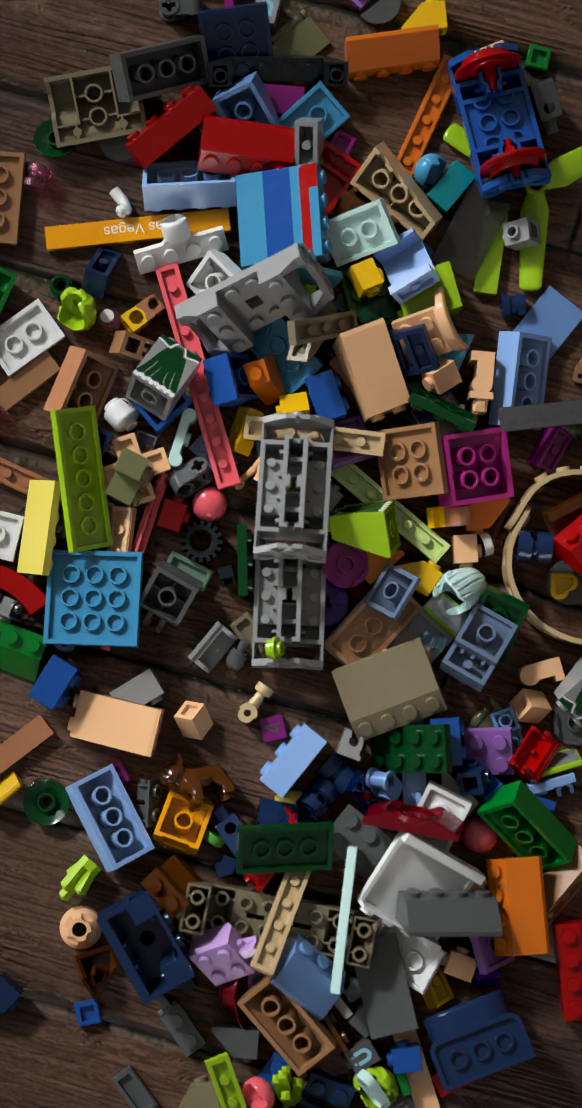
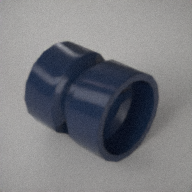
M519 530L516 549L517 561L531 562L535 558L537 562L551 563L553 533L539 532L537 535H534L533 531Z
M335 750L315 772L317 776L330 781L338 789L340 795L360 773L351 764L345 765L344 758Z
M317 776L308 786V791H304L297 799L296 805L308 818L319 822L328 811V807H331L340 797V793L330 781Z

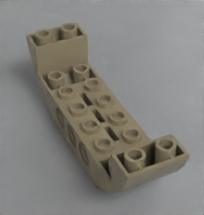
M188 882L185 897L190 903L182 911L179 931L203 935V932L229 923L243 938L257 936L260 939L277 893L264 890L260 893L254 888L239 885ZM301 898L287 939L299 934L324 955L334 957L340 906ZM351 910L345 964L369 968L378 924L377 919Z

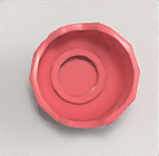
M214 486L200 489L194 495L191 503L193 514L199 520H204L205 522L218 521L228 508L226 494Z
M474 816L464 821V829L460 835V841L466 849L475 853H485L493 849L498 840V835L481 817Z
M254 1076L241 1086L242 1095L249 1108H272L275 1094L274 1089L267 1080Z

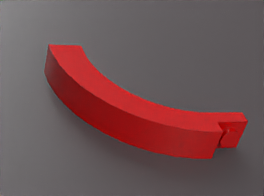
M0 566L1 589L14 596L32 616L45 608L46 593L37 584L14 570Z

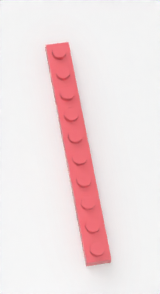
M178 263L157 268L155 271L175 340L179 345L187 350L194 351L198 357L202 358L199 369L188 386L217 488L222 490L239 485L241 481L219 406H214L209 397L210 389L204 375L203 360L206 359L200 338L189 326H182L176 320L175 305L188 299Z

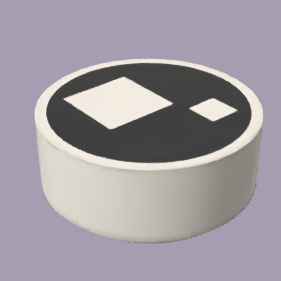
M489 533L478 534L477 539L478 544L482 546V555L484 557L493 555L494 545Z

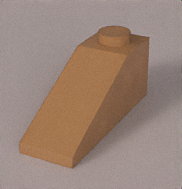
M126 330L115 331L109 353L140 364L155 344V341Z

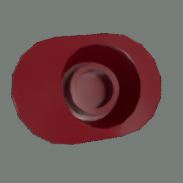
M248 975L219 985V999L222 1006L226 1010L236 1013L237 1021L242 1028L248 1027L250 1019L237 1005V1002L247 992Z

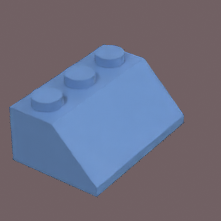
M296 934L286 939L270 983L320 1021L324 1019L342 994L346 972L343 970L340 994H332L330 988L334 962L299 934Z

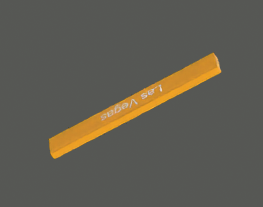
M228 208L49 226L45 227L47 251L162 240L164 238L160 223L164 218L175 214H181L187 218L189 229L192 233L218 226H223L224 232L229 233L231 232Z

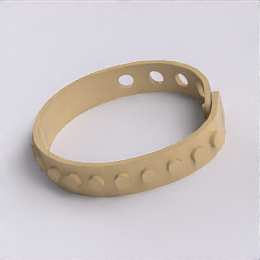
M570 466L556 468V473L548 476L544 472L534 478L536 483L525 491L504 526L509 533L503 546L501 567L503 581L509 595L523 601L514 581L512 557L518 532L521 528L524 529L530 519L529 513L532 507L527 505L528 501L542 485L549 481L567 477L582 478V466H580V469L570 470ZM529 610L525 619L538 630L560 641L582 645V639L568 636L551 628Z

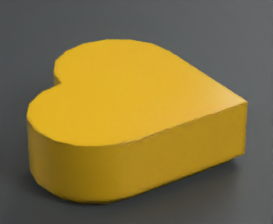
M550 573V595L555 600L565 599L569 591H573L578 586V579L574 574Z

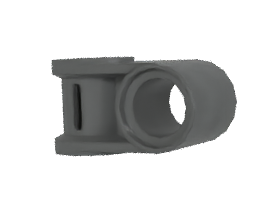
M202 0L159 1V15L166 23L198 21L197 11L203 10ZM171 6L172 11H167L166 7Z
M195 457L168 474L167 480L177 498H188L214 481L213 470L208 468V461L204 457Z

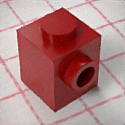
M172 496L171 500L165 498L157 526L180 534L183 525H188L191 512L188 511V505H184L185 500Z

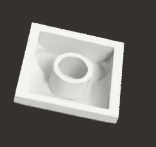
M211 249L202 259L186 285L197 295L242 270L226 254Z

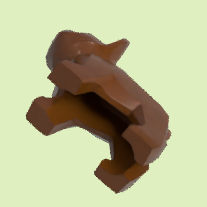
M179 752L175 753L173 761L164 767L159 777L163 786L174 787L180 790L181 794L189 802L188 809L190 813L201 809L200 802L204 801V793L209 789L219 794L220 804L230 801L232 794H234V784L221 769L220 763L200 768H189L183 763Z

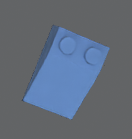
M257 71L232 83V87H224L218 90L212 100L221 117L281 126L270 95Z

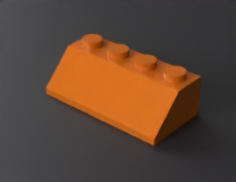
M438 24L345 37L344 55L345 61H348V79L362 81L369 76L384 78L391 73L399 72L401 75L412 73L413 70L422 69L424 72L434 70L440 63Z
M542 856L486 860L489 891L498 901L503 930L502 937H493L495 956H523L550 953Z

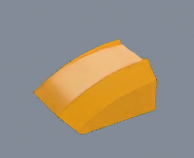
M170 789L152 839L160 845L168 846L186 854L197 855L214 804L205 797L204 801L200 802L201 809L190 813L188 809L189 802L181 794L180 790Z

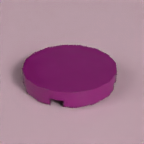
M337 542L327 549L326 563H322L323 574L328 582L335 587L344 589L355 587L368 574V556L362 549Z

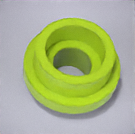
M272 637V639L266 641L265 652L267 658L279 661L281 656L284 655L285 645L279 637Z

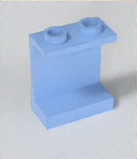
M413 228L399 235L401 241L398 244L373 253L374 257L382 264L391 284L388 287L390 294L400 304H403L441 280L422 238Z

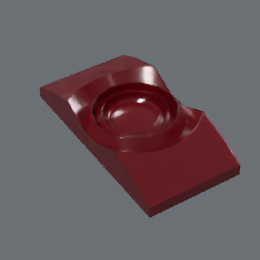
M401 800L373 804L362 819V824L455 842H458L465 823L440 807L427 809L420 806L406 805Z

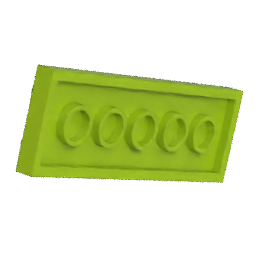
M95 405L52 410L50 414L68 553L113 546Z

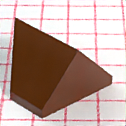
M110 944L72 957L79 977L95 1003L116 969L120 966Z

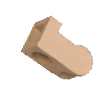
M559 656L525 665L518 671L519 681L528 686L535 685L539 680L551 676L554 682L565 678Z

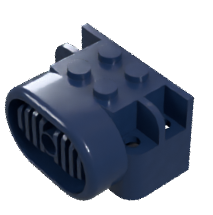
M148 891L130 894L98 912L96 921L144 1005L195 977L190 959L186 954L184 943L186 939L183 932L179 931L174 918L172 919ZM143 931H151L154 937L145 939L141 933Z
M501 989L424 1019V1025L432 1043L431 1057L445 1092L536 1057L521 1018L512 1013L505 993Z

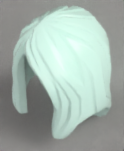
M472 567L449 570L442 575L434 587L432 595L436 597L443 592H449L464 601L463 604L446 611L450 616L458 615L474 608L477 602L480 603L487 586L485 576Z

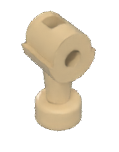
M260 681L255 686L257 692L248 703L240 706L238 718L243 723H249L254 718L256 719L258 715L257 709L264 697L270 698L274 693L272 689Z

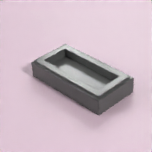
M129 1065L111 1079L131 1108H155L159 1104L132 1065Z

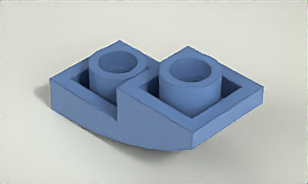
M510 706L490 714V719L493 727H512L515 753L523 740V736L513 708Z

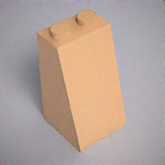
M384 318L340 333L332 347L363 421L371 420L372 423L383 420L385 414L392 412L393 415L405 411L406 406L410 403L408 402L410 396Z
M81 690L80 694L75 695L73 707L76 708L74 717H70L67 730L71 731L70 737L147 757L154 755L165 709L86 690Z

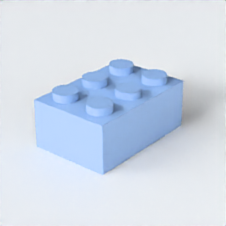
M305 722L302 726L297 724L289 734L292 737L287 744L282 742L274 752L277 756L272 763L268 760L259 772L262 774L260 781L281 798H283L327 743L325 738Z

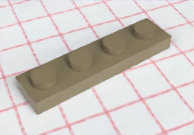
M356 310L287 321L289 346L337 338L340 333L358 327Z

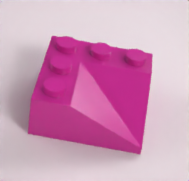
M501 427L475 430L473 432L467 431L466 433L441 435L449 493L438 494L439 507H454L514 497L507 432H501Z

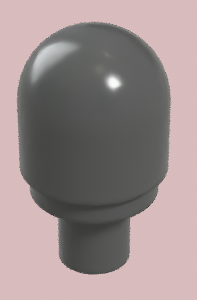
M241 639L238 646H234L230 650L226 664L231 670L237 671L244 666L248 658L246 649L250 643L249 641Z

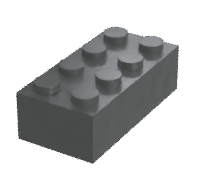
M204 35L188 36L109 54L119 102H134L183 90L190 85L194 87L208 84L209 60Z
M349 803L333 823V853L346 863L347 848L350 845L358 846L355 871L368 881L394 838L381 827L362 824L365 814Z

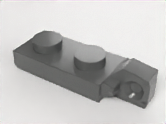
M165 993L155 999L161 1008L158 1011L160 1019L186 1057L206 1044L205 1038L181 1003H178L176 999L171 1002Z

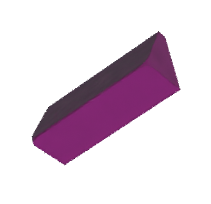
M264 84L277 114H284L304 96L305 87Z
M561 426L545 428L527 459V463L542 472H546L548 475L553 474L573 435Z

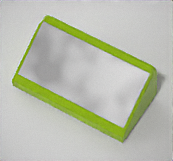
M445 592L436 597L432 595L421 609L454 639L470 615L466 611L458 615H448L446 611L459 606V604Z
M572 747L556 752L542 777L582 766V759L577 749Z

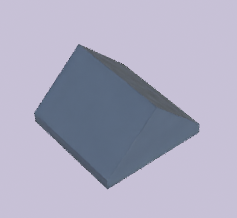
M387 562L364 603L393 621H397L421 579Z

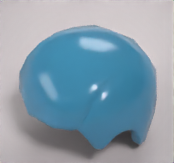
M428 153L421 157L414 168V179L417 184L423 188H427L425 184L432 186L442 174L447 160L435 153Z

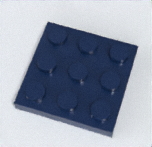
M266 1L197 11L200 35H204L209 62L229 56H274Z

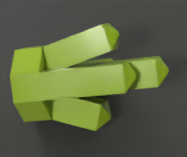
M84 854L77 863L66 870L67 875L61 881L60 898L69 901L75 892L78 895H85L94 878L102 869Z
M282 1066L281 1070H278V1074L272 1076V1084L280 1102L285 1106H295L302 1099V1078L293 1077L290 1066Z

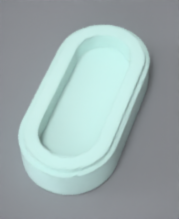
M362 1069L356 1075V1080L376 1107L387 1108L391 1104L390 1100L374 1077Z

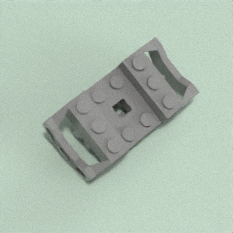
M296 243L175 305L176 320L182 326H189L201 339L207 352L212 357L224 353H241L254 346L252 332L284 316H287L290 321L313 317L335 297L332 284L324 268L317 262L314 252L311 249L308 250L303 243ZM298 267H305L317 282L319 290L311 294L300 282Z
M293 412L291 414L276 413L263 416L253 548L254 559L287 558L302 559L313 563H326L334 420L320 415H307L303 412ZM283 428L311 429L322 433L324 442H309V435H300V439L293 438V434H285L284 440H271L274 430ZM291 482H296V488H301V492L287 491V487L291 488ZM261 539L320 542L322 544L319 548L303 544L288 546L286 543L263 545Z
M261 539L262 544L265 545L266 539ZM287 558L255 559L252 668L323 670L326 577L323 574L322 563ZM287 590H292V600H297V603L282 602V600H287ZM279 637L284 642L285 647L318 648L313 660L280 658L279 661H274L272 658H262L258 646H265L268 639Z

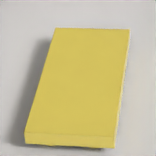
M29 481L17 568L18 573L50 575V570L53 567V547L56 544V524L60 518L58 512L61 500L59 481Z

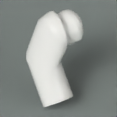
M117 186L109 194L119 205L116 207L117 215L120 218H124L126 215L129 216L131 214L132 207L126 195Z

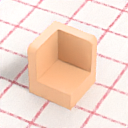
M523 688L509 702L519 722L538 724L552 710L544 693L537 690Z
M185 701L174 715L182 735L187 738L202 740L213 726V721L203 703Z

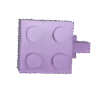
M226 923L204 931L203 935H193L189 958L215 986L255 973V970L249 968L259 938L257 936L243 938L231 924Z

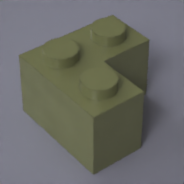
M124 447L113 468L116 472L105 494L130 508L134 504L138 505L144 494L141 491L144 484H149L155 473L151 461Z

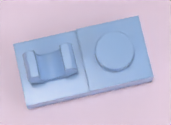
M569 769L542 777L538 783L528 780L524 781L525 785L535 796L545 795L549 790L555 789L557 795L561 797V788L563 786H568L569 792L574 793V787L571 783L576 782V778L572 770Z

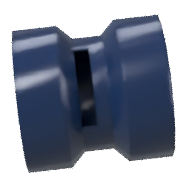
M516 293L514 296L500 294L501 317H509L511 314L525 316V293Z

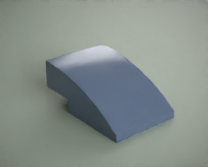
M477 602L441 662L439 669L481 692L518 625Z

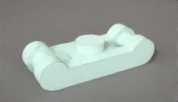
M192 408L185 409L182 414L168 458L170 465L174 469L184 464L181 455L184 446L188 447L191 441L190 427L198 420L196 411Z

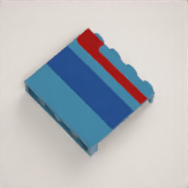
M317 163L235 175L240 259L243 269H247L296 243H303L308 250L311 249L316 257L329 261L328 253H331V243L327 239V230L330 228L328 216L325 215V207H328L327 194L324 193L323 185L326 184L327 180L325 171Z

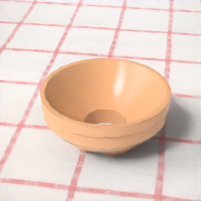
M83 905L69 909L60 921V934L64 942L75 949H86L96 944L102 934V930L96 921L98 913L93 908ZM80 922L86 926L87 931L85 935L77 936L73 933L75 923Z

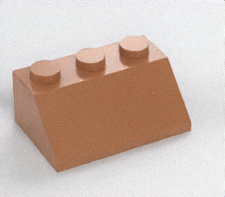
M70 345L43 410L50 413L52 410L95 405L98 421L120 367L86 349Z

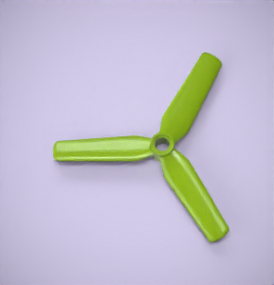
M454 123L445 131L443 140L470 158V149L465 130L462 126ZM582 146L553 159L548 164L552 174L550 183L544 184L538 190H534L530 186L521 187L524 188L526 197L520 210V219L529 217L538 221L541 240L539 245L520 250L519 288L521 290L536 291L542 287L549 208L545 194L547 190L566 187L582 178Z

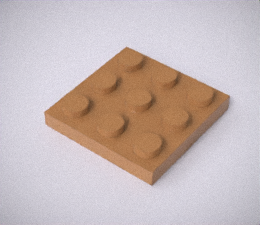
M439 422L374 431L387 433L384 456H377L384 501L449 493Z

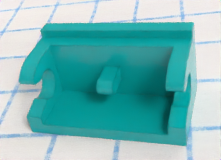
M455 160L447 167L425 195L439 212L442 210L447 212L473 181L474 174L458 160Z

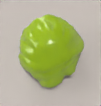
M75 287L66 288L60 295L62 306L59 307L57 320L66 328L76 332L90 330L95 324L97 305L93 296L86 293L83 289L78 290Z
M379 1065L366 1068V1071L374 1077L390 1102H394L399 1095V1084L392 1072ZM355 1073L353 1085L360 1092V1098L367 1108H378L372 1103L356 1080L357 1074Z

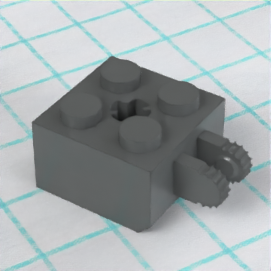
M162 560L156 567L141 595V607L148 610L142 624L145 626L150 624L155 614L161 618L155 627V632L160 633L166 622L178 628L200 591L203 582ZM168 591H171L173 593L172 597H169L167 595Z

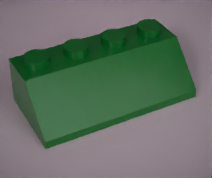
M0 620V669L36 682L50 645L43 644L42 634Z
M521 780L502 786L478 809L477 814L518 857L542 856L543 870L572 861L577 840Z

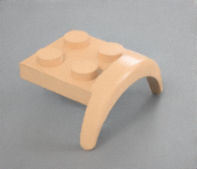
M442 286L435 290V306L396 319L391 323L393 330L425 323L436 356L452 350L459 352L469 348V344H466L461 339L455 329L446 305ZM401 339L399 341L409 364L412 365L404 340Z

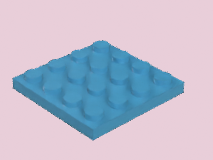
M53 550V567L50 570V575L47 576L43 644L138 647L144 553L119 551H80L68 553V550Z

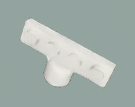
M175 214L164 218L160 223L164 238L161 243L133 250L141 275L170 264H180L205 257L211 249L223 252L229 250L223 226L192 233L189 229L187 218L184 215Z

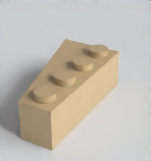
M384 141L374 147L350 182L353 187L358 188V191L371 201L383 197L390 216L396 217L399 223L406 229L413 228L422 240L431 234L442 219V215Z

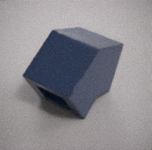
M225 853L222 860L214 863L218 878L233 873L236 866V857Z

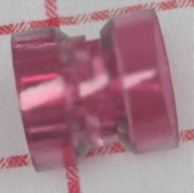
M31 162L28 167L29 175L25 178L23 186L35 192L45 193L47 188L46 180L50 178L52 170L42 164Z

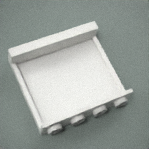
M399 831L356 899L361 905V911L371 917L375 914L380 917L382 923L389 927L397 926L402 934L409 937L395 918L398 891H406L408 888H416L421 891H430L431 888L452 891L454 888H461L469 891L475 882L482 885L486 877L478 868L418 834ZM417 937L419 938L418 941L425 947L431 948L433 946L439 950L441 949V945L437 941L439 937Z

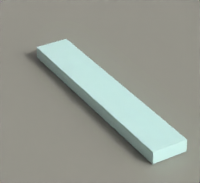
M353 845L347 848L330 988L332 994H340L358 854V846Z

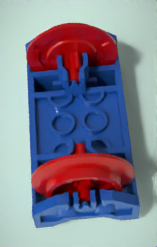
M496 43L493 47L487 46L486 49L480 50V48H477L475 53L473 50L465 51L449 60L447 70L458 116H461L470 149V163L481 200L524 186H540L550 183L552 174L546 158L547 153L542 144L517 44ZM491 178V181L483 183L482 179Z

